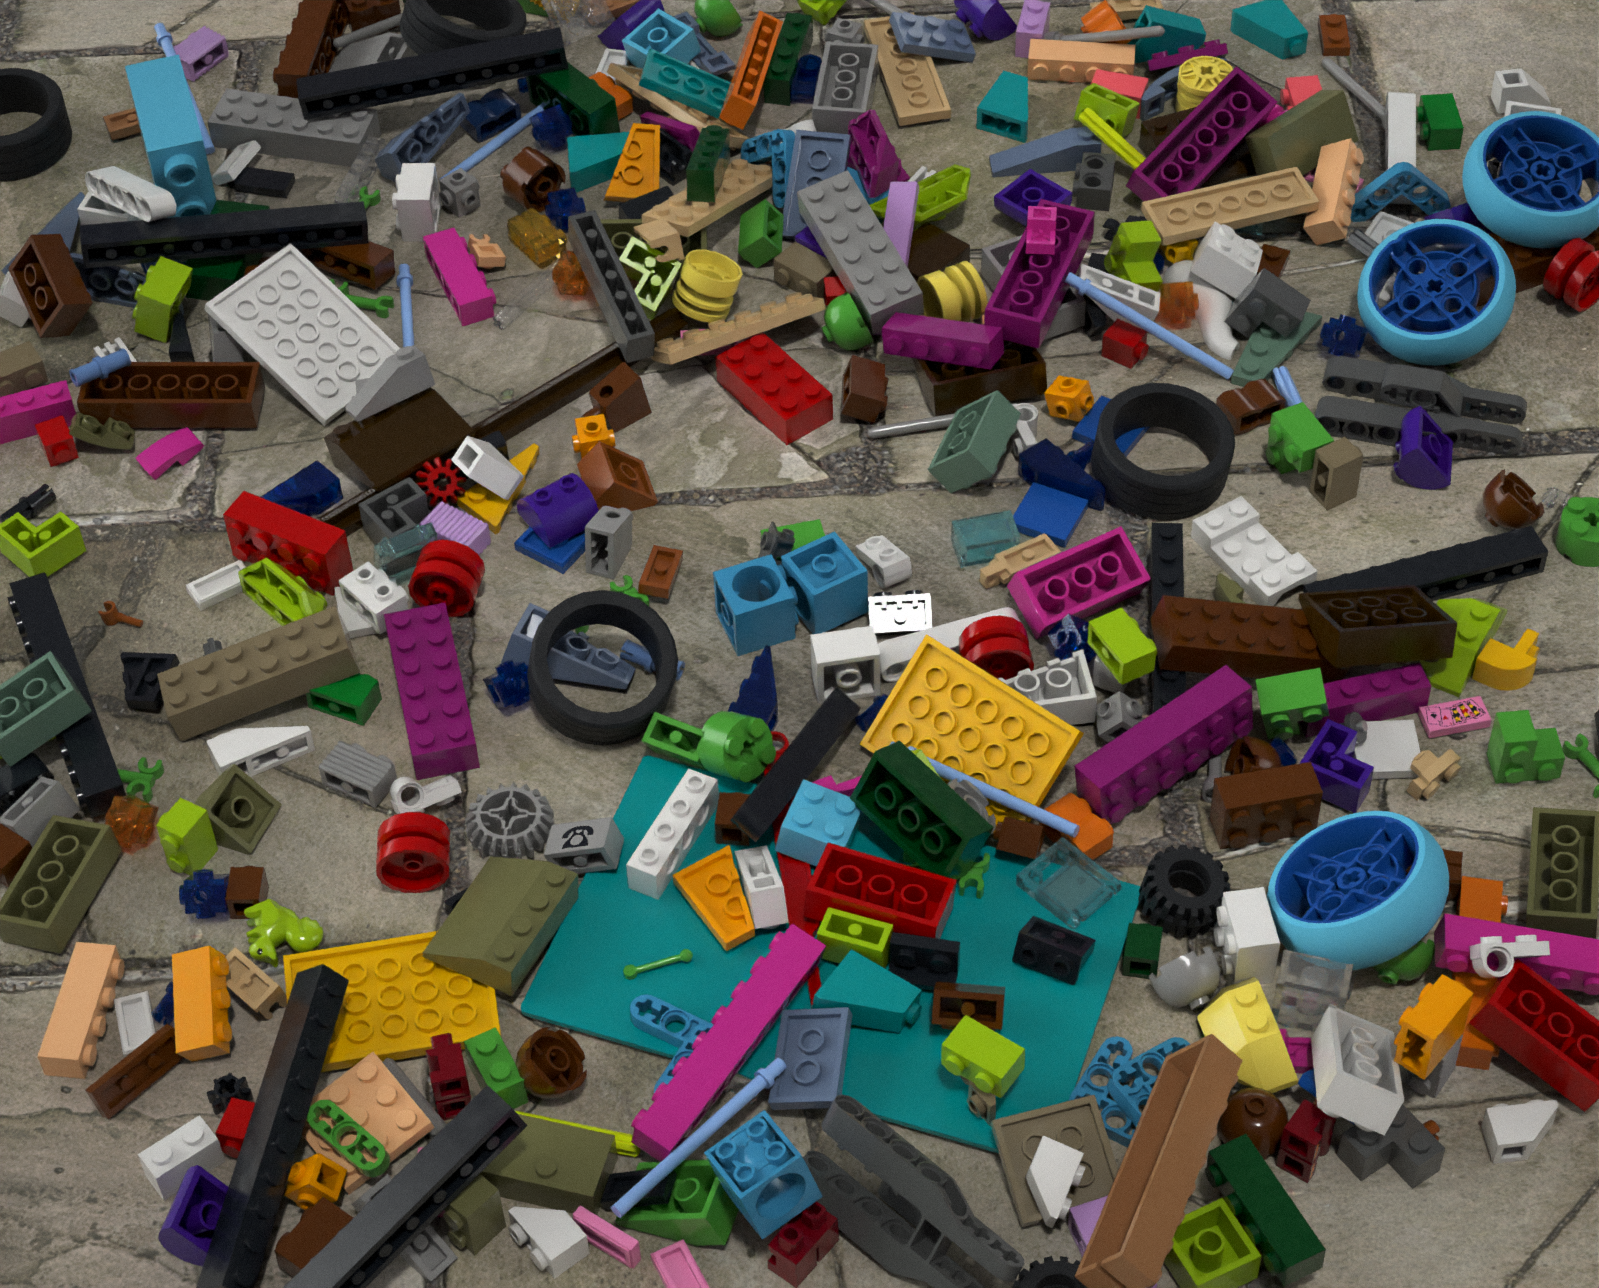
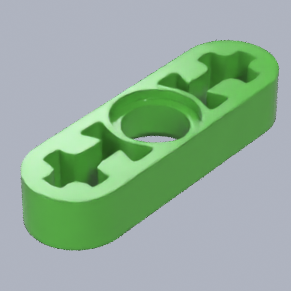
M319 1100L311 1105L307 1115V1121L311 1128L363 1175L378 1177L388 1169L390 1156L384 1146L330 1100ZM322 1114L331 1117L336 1124L333 1129L325 1121H320L319 1117ZM356 1131L357 1138L351 1145H340V1138L345 1132ZM364 1148L372 1156H377L378 1160L375 1163L367 1162L361 1153Z

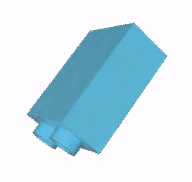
M179 55L125 66L154 185L169 191L176 202V214L167 218L210 214L217 200L203 138Z

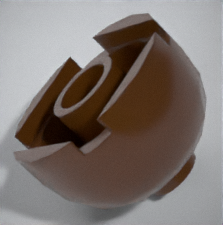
M1501 470L1484 490L1483 504L1486 510L1485 517L1495 527L1501 526L1507 530L1528 527L1541 518L1545 512L1542 502L1536 505L1532 499L1536 494L1534 490L1513 472L1505 475V470Z
M1243 736L1244 740L1237 739L1234 742L1228 755L1225 770L1231 771V775L1283 766L1277 750L1267 741Z
M543 1027L529 1036L521 1045L516 1056V1067L520 1077L524 1079V1088L533 1096L541 1099H560L576 1090L584 1082L587 1070L583 1072L582 1061L586 1058L578 1042L566 1031L559 1029L554 1032L548 1030L550 1027Z
M1248 1087L1234 1092L1228 1097L1227 1109L1220 1116L1217 1124L1219 1140L1221 1141L1222 1139L1225 1144L1247 1134L1264 1160L1268 1159V1155L1274 1154L1277 1150L1278 1154L1281 1147L1283 1130L1289 1121L1288 1112L1283 1103L1273 1093L1262 1088Z

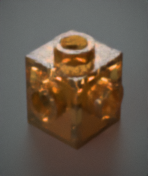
M563 250L557 265L552 270V279L556 283L560 295L585 296L590 284L574 251Z
M1193 281L1160 284L1159 313H1162V319L1170 318V324L1186 323L1187 317L1195 316V310L1199 308L1198 294L1193 293ZM1176 299L1180 302L1179 307L1175 305Z
M133 795L114 796L111 807L105 816V824L110 825L121 847L132 848L136 844H147L154 831V821L159 807Z

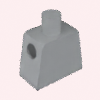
M603 506L585 526L586 573L615 579L632 546L633 514L629 509Z

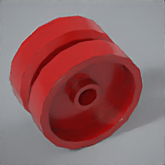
M1581 238L1569 241L1550 263L1543 281L1544 290L1559 300L1564 298V303L1578 312L1589 309L1599 300V250L1595 251L1594 246Z
M443 539L431 541L423 546L416 567L408 584L409 594L420 607L446 603L449 617L463 616L471 611L475 602L478 588L485 573L484 562L478 553L459 542Z
M998 615L982 618L966 627L959 637L960 655L997 679L1002 677L1004 680L1016 677L1018 671L1027 668L1031 671L1034 670V661L1029 649L1027 631L1023 624L1013 617Z
M405 812L393 815L382 822L378 829V852L376 858V876L381 883L392 890L404 893L427 892L443 885L449 877L450 829L445 822L433 815L421 812Z

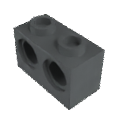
M1083 152L1082 163L1077 162L1075 169V179H1079V181H1073L1072 197H1077V208L1109 211L1115 175V154Z

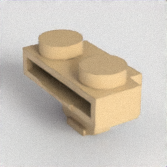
M1452 749L1447 750L1439 758L1430 750L1421 751L1414 757L1410 769L1419 777L1411 781L1407 792L1416 801L1422 796L1429 799L1440 788L1439 782L1445 778L1449 782L1459 773L1462 768L1458 764L1461 757Z

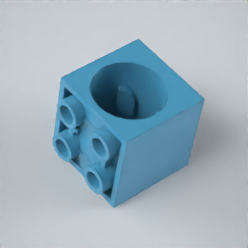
M835 531L781 556L782 566L787 578L786 583L788 587L793 586L797 594L798 604H795L794 608L799 618L812 634L827 632L868 612L867 569Z
M772 554L713 572L716 614L737 656L796 638L795 625L799 624V619L794 605L798 604L797 594L793 586L788 587L784 568L781 564H776Z
M765 1110L704 1152L726 1194L762 1240L823 1197L802 1155Z

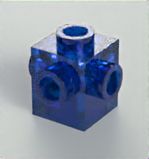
M560 104L529 118L533 127L532 135L542 148L551 145L552 149L567 143L565 138L573 134L571 120L568 115L564 114Z
M574 187L547 193L549 204L544 206L548 222L553 221L558 235L568 233V216L586 212L583 197L578 198Z
M1340 314L1339 319L1330 317L1329 323H1324L1320 339H1323V346L1329 347V354L1345 356L1346 353L1359 357L1367 334V328L1355 325L1357 319ZM1344 332L1345 336L1340 340V334Z
M1068 613L1047 633L1055 648L1054 655L1056 658L1062 661L1072 657L1073 652L1083 649L1088 664L1097 655L1087 643L1089 622Z
M512 659L505 661L495 667L496 673L483 679L496 708H504L511 704L515 708L531 700L527 679L528 665L526 666L525 662L514 663Z
M213 869L194 870L193 875L187 877L184 880V885L179 887V900L181 905H185V914L195 913L196 918L206 919L216 917L217 912L228 911L225 897L229 874H213Z

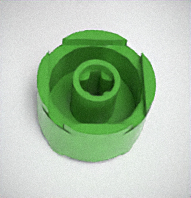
M1572 497L1568 500L1561 514L1555 540L1557 550L1562 556L1565 553L1571 557V562L1579 566H1599V498Z
M720 711L711 716L701 731L705 733L703 742H698L699 759L706 770L742 782H749L758 777L776 757L772 735L764 720L736 712Z

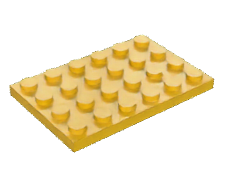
M926 634L860 742V745L874 754L876 750L890 745L892 741H901L907 748L913 746L921 749L925 756L1039 807L1084 733ZM940 777L946 784L950 782ZM986 798L989 805L985 809L988 812V816L994 814L996 825L998 821L1003 822L1006 816L1029 822L1032 819Z
M438 931L283 955L287 1003L298 972L324 964L349 980L321 1072L351 1068L373 1051L382 1062L386 1058L400 1060L426 1055L425 1050L432 1049L430 1038L445 1033H451L453 1044L460 1043L461 1049H465L464 1041L495 1027L501 1036L495 988L424 958V950Z

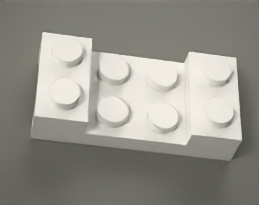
M1242 496L1192 521L1191 537L1258 605L1274 606L1283 593L1301 584L1306 585L1316 581L1317 570L1299 552L1291 555L1259 523L1260 514Z

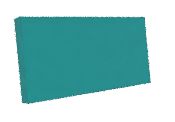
M649 49L639 86L719 119L731 82L654 49Z

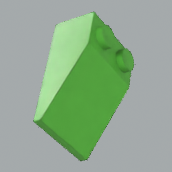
M686 1160L674 1169L677 1177L668 1204L632 1207L621 1218L616 1217L615 1220L618 1226L675 1241L684 1239L685 1243L695 1246L726 1245L739 1209L726 1194L708 1160ZM640 1162L636 1171L653 1169L660 1162Z

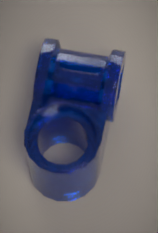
M807 54L799 59L792 82V101H797V99L814 101L822 63L821 58L817 55Z

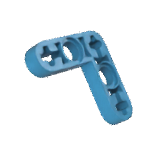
M777 129L745 140L741 147V159L747 160L750 164L759 165L772 161L773 202L777 208H784L795 141V133L792 130Z
M1400 162L1393 165L1355 194L1351 221L1364 222L1400 195L1405 196L1428 215L1449 209L1451 204L1448 194L1412 164ZM1417 187H1427L1422 193L1413 192ZM1379 189L1388 190L1387 193L1382 196L1374 195V193Z
M646 994L636 997L631 1002L630 1015L633 1025L679 1048L655 1084L654 1093L662 1082L668 1085L674 1077L672 1071L677 1062L683 1056L688 1059L694 1051L692 1045L697 1036L702 1031L708 1033L713 1024L657 997ZM648 1008L652 1009V1014L646 1013L644 1016H640V1011L645 1012ZM678 1020L685 1024V1028L677 1033L666 1029L667 1024L671 1021Z
M1116 1036L1110 1037L1103 1042L1071 1093L1069 1101L1095 1094L1099 1110L1103 1109L1101 1116L1108 1138L1128 1148L1135 1132L1133 1129L1132 1135H1129L1133 1124L1132 1120L1129 1119L1117 1102L1110 1099L1111 1095L1107 1085L1099 1087L1091 1081V1078L1097 1074L1110 1078L1117 1067L1132 1060V1045L1125 1038ZM1117 1050L1121 1051L1122 1055L1116 1057L1113 1067L1110 1066L1111 1053L1115 1054ZM1111 1116H1119L1124 1119L1126 1124L1121 1128H1112L1106 1123V1120Z
M1180 1037L1170 1038L1117 1067L1109 1078L1107 1087L1110 1095L1136 1127L1142 1115L1139 1111V1105H1146L1157 1079V1076H1152L1145 1072L1143 1064L1151 1063L1160 1071L1166 1056L1170 1055L1171 1052L1174 1053L1190 1045L1187 1040ZM1133 1076L1136 1078L1131 1086H1122L1119 1083L1120 1081L1122 1083H1126L1129 1080H1131Z

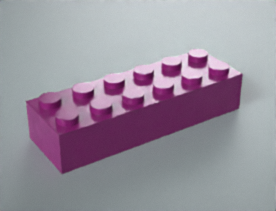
M1236 66L1133 171L1126 187L1142 201L1199 189L1246 140L1245 137L1254 132L1266 120L1278 101Z
M1040 199L1037 206L1057 207L1055 255L1026 254V227L985 308L984 325L1003 328V340L1040 348L1070 286L1064 282L1069 272L1076 274L1093 239L1095 218L1094 211Z
M446 603L384 614L416 780L480 768L475 736Z
M1227 665L1223 666L1076 764L1074 767L1077 797L1085 799L1089 803L1092 813L1101 819H1106L1111 825L1120 822L1126 814L1138 806L1145 805L1151 797L1163 789L1170 788L1188 772L1198 769L1213 754H1220L1228 745L1248 735L1253 729L1252 686Z

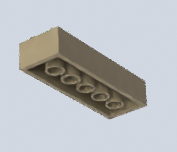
M333 606L158 673L157 676L167 718L180 741H184L310 692V689L326 686L358 674L360 670L348 630L337 607Z

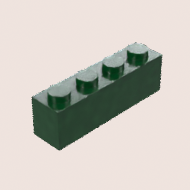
M800 13L786 14L764 79L765 103L791 105L813 43V18L811 15H802Z
M718 125L702 128L686 169L687 201L715 202L730 160L729 129H722Z
M1244 1134L1208 1151L1207 1167L1205 1168L1206 1177L1212 1187L1219 1188L1224 1196V1201L1234 1216L1239 1218L1244 1226L1243 1229L1253 1244L1257 1245L1264 1255L1263 1260L1269 1273L1272 1276L1277 1275L1282 1284L1286 1286L1323 1268L1326 1249L1248 1135Z

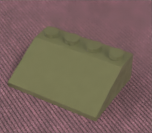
M490 856L424 950L423 957L513 996L577 901L578 874L549 861Z

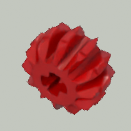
M436 457L434 459V468L429 462H425L423 467L427 473L422 471L416 473L418 478L424 480V482L416 484L421 489L425 488L426 498L429 495L431 496L429 501L430 507H434L438 499L446 504L448 498L451 503L456 504L458 499L453 492L457 494L465 493V489L457 486V484L466 482V477H456L455 474L459 473L461 469L457 466L451 470V459H447L442 467L440 458ZM438 475L443 476L442 480L446 478L448 485L443 487V491L438 490L439 486L435 488L433 481L438 479Z

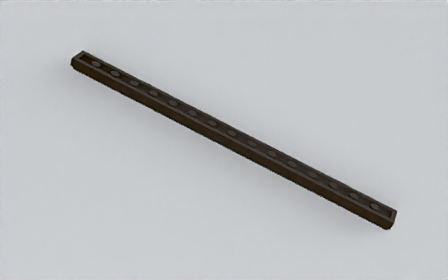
M677 308L669 309L649 321L655 333L654 348L657 347L658 341L667 338L676 340L681 337L680 331L689 330L688 323L681 318V312ZM615 341L472 426L471 428L476 434L473 438L480 440L499 430L505 441L589 392L622 362L631 367L641 360L626 363ZM461 444L439 457L442 467L447 459L455 455ZM433 460V461L430 462V464H431V465L433 466V468H434V460ZM421 467L413 473L397 481L396 483L390 485L389 487L403 481L408 477H410L415 483L424 482L423 479H420L416 476V473L418 471L427 473V471L424 469V467ZM438 475V479L433 481V484L441 481L443 476ZM368 488L317 518V520L346 531V536H349L363 527L358 504L380 492Z

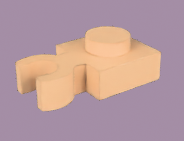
M473 234L469 235V254L473 253L478 267L492 269L505 266V254L497 243H490V237L487 234H483L482 239L475 238Z

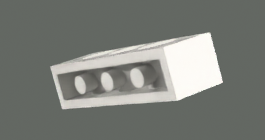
M688 768L626 864L629 889L659 900L673 878V874L676 873L717 808L719 799L718 779Z

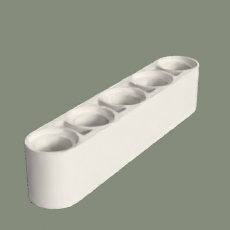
M1387 92L1385 106V171L1400 162H1408L1416 168V94ZM1403 195L1389 203L1414 205Z
M110 166L88 171L85 175L86 186L92 196L146 222L171 217L176 214V202L169 191L120 168Z
M1005 607L885 640L878 644L880 651V673L887 682L898 681L926 634L960 655L959 637L963 630L974 621L998 615L1020 620L1013 608Z

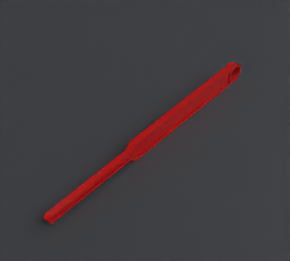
M771 731L772 740L779 741L784 746L776 751L774 761L768 764L763 771L764 776L789 746L787 737L781 732ZM796 793L772 823L775 847L781 825ZM776 851L780 877L784 886L788 925L794 924L812 937H815L819 930L820 922L804 917L806 888L812 877L810 864ZM818 967L807 980L811 1009L814 995L821 987Z

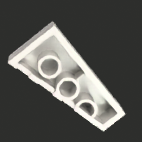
M1083 649L1073 652L1072 657L1060 661L1059 658L1047 661L1045 667L1033 671L1029 668L1018 671L1016 677L1004 680L1002 677L998 678L1070 725L1095 722L1097 696Z

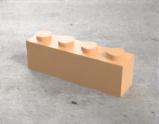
M1030 39L1027 77L1028 80L1091 83L1097 69L1133 75L1136 45Z
M1351 138L1321 146L1312 190L1319 200L1318 210L1306 213L1303 226L1316 246L1346 238L1348 226L1351 223L1352 207L1355 204V193L1357 184L1360 181L1361 165L1364 162L1362 150L1357 148Z
M76 942L38 1053V1059L45 1075L85 1079L89 1066L94 1065L97 1056L96 1044L98 1038L102 1037L105 1033V1017L108 1008H112L114 1005L115 986L117 980H121L124 974V960L120 959L116 945Z

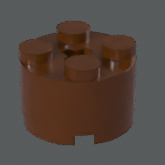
M531 147L523 148L500 172L505 194L530 212L535 210L543 212L551 208L560 198L562 192L559 189L561 183L565 184L566 180L565 171L560 165Z

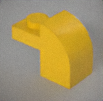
M1527 628L1514 648L1490 638L1476 659L1472 679L1491 688L1504 691L1517 690L1529 684L1533 678L1537 662L1536 658L1540 651V648L1536 646L1539 633Z

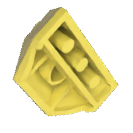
M1252 977L1222 988L1197 1016L1204 1037L1213 1034L1242 1059L1237 1073V1082L1252 1088H1262L1271 1093L1297 1085L1299 1082L1259 980Z

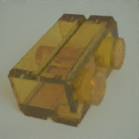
M530 208L522 212L521 215L508 219L507 230L509 240L540 269L551 265L553 261L557 262L566 257L567 237L562 229L556 230L552 226L550 219L545 214L540 215L535 209Z

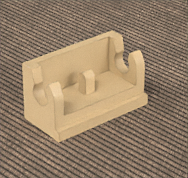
M663 218L633 227L635 235L641 236L646 241L644 243L648 244L650 248L660 247L666 252L664 255L655 257L658 262L685 259L679 232Z
M236 947L226 956L229 964V973L226 975L227 987L256 1013L259 1012L266 1019H271L273 1015L269 1010L274 1003L277 1002L284 1008L287 1006L286 993Z

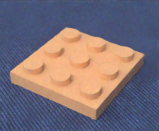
M374 1051L314 1096L311 1105L319 1100H330L384 1146L390 1156V1162L435 1128L429 1118ZM322 1114L319 1117L320 1121H325L332 1129L336 1125L330 1116ZM306 1118L301 1135L316 1154L320 1153L347 1169L342 1187L350 1195L371 1177L363 1175L319 1137L311 1128ZM345 1132L340 1138V1145H351L357 1138V1132ZM365 1148L361 1151L367 1162L375 1163L378 1160L377 1156H372Z

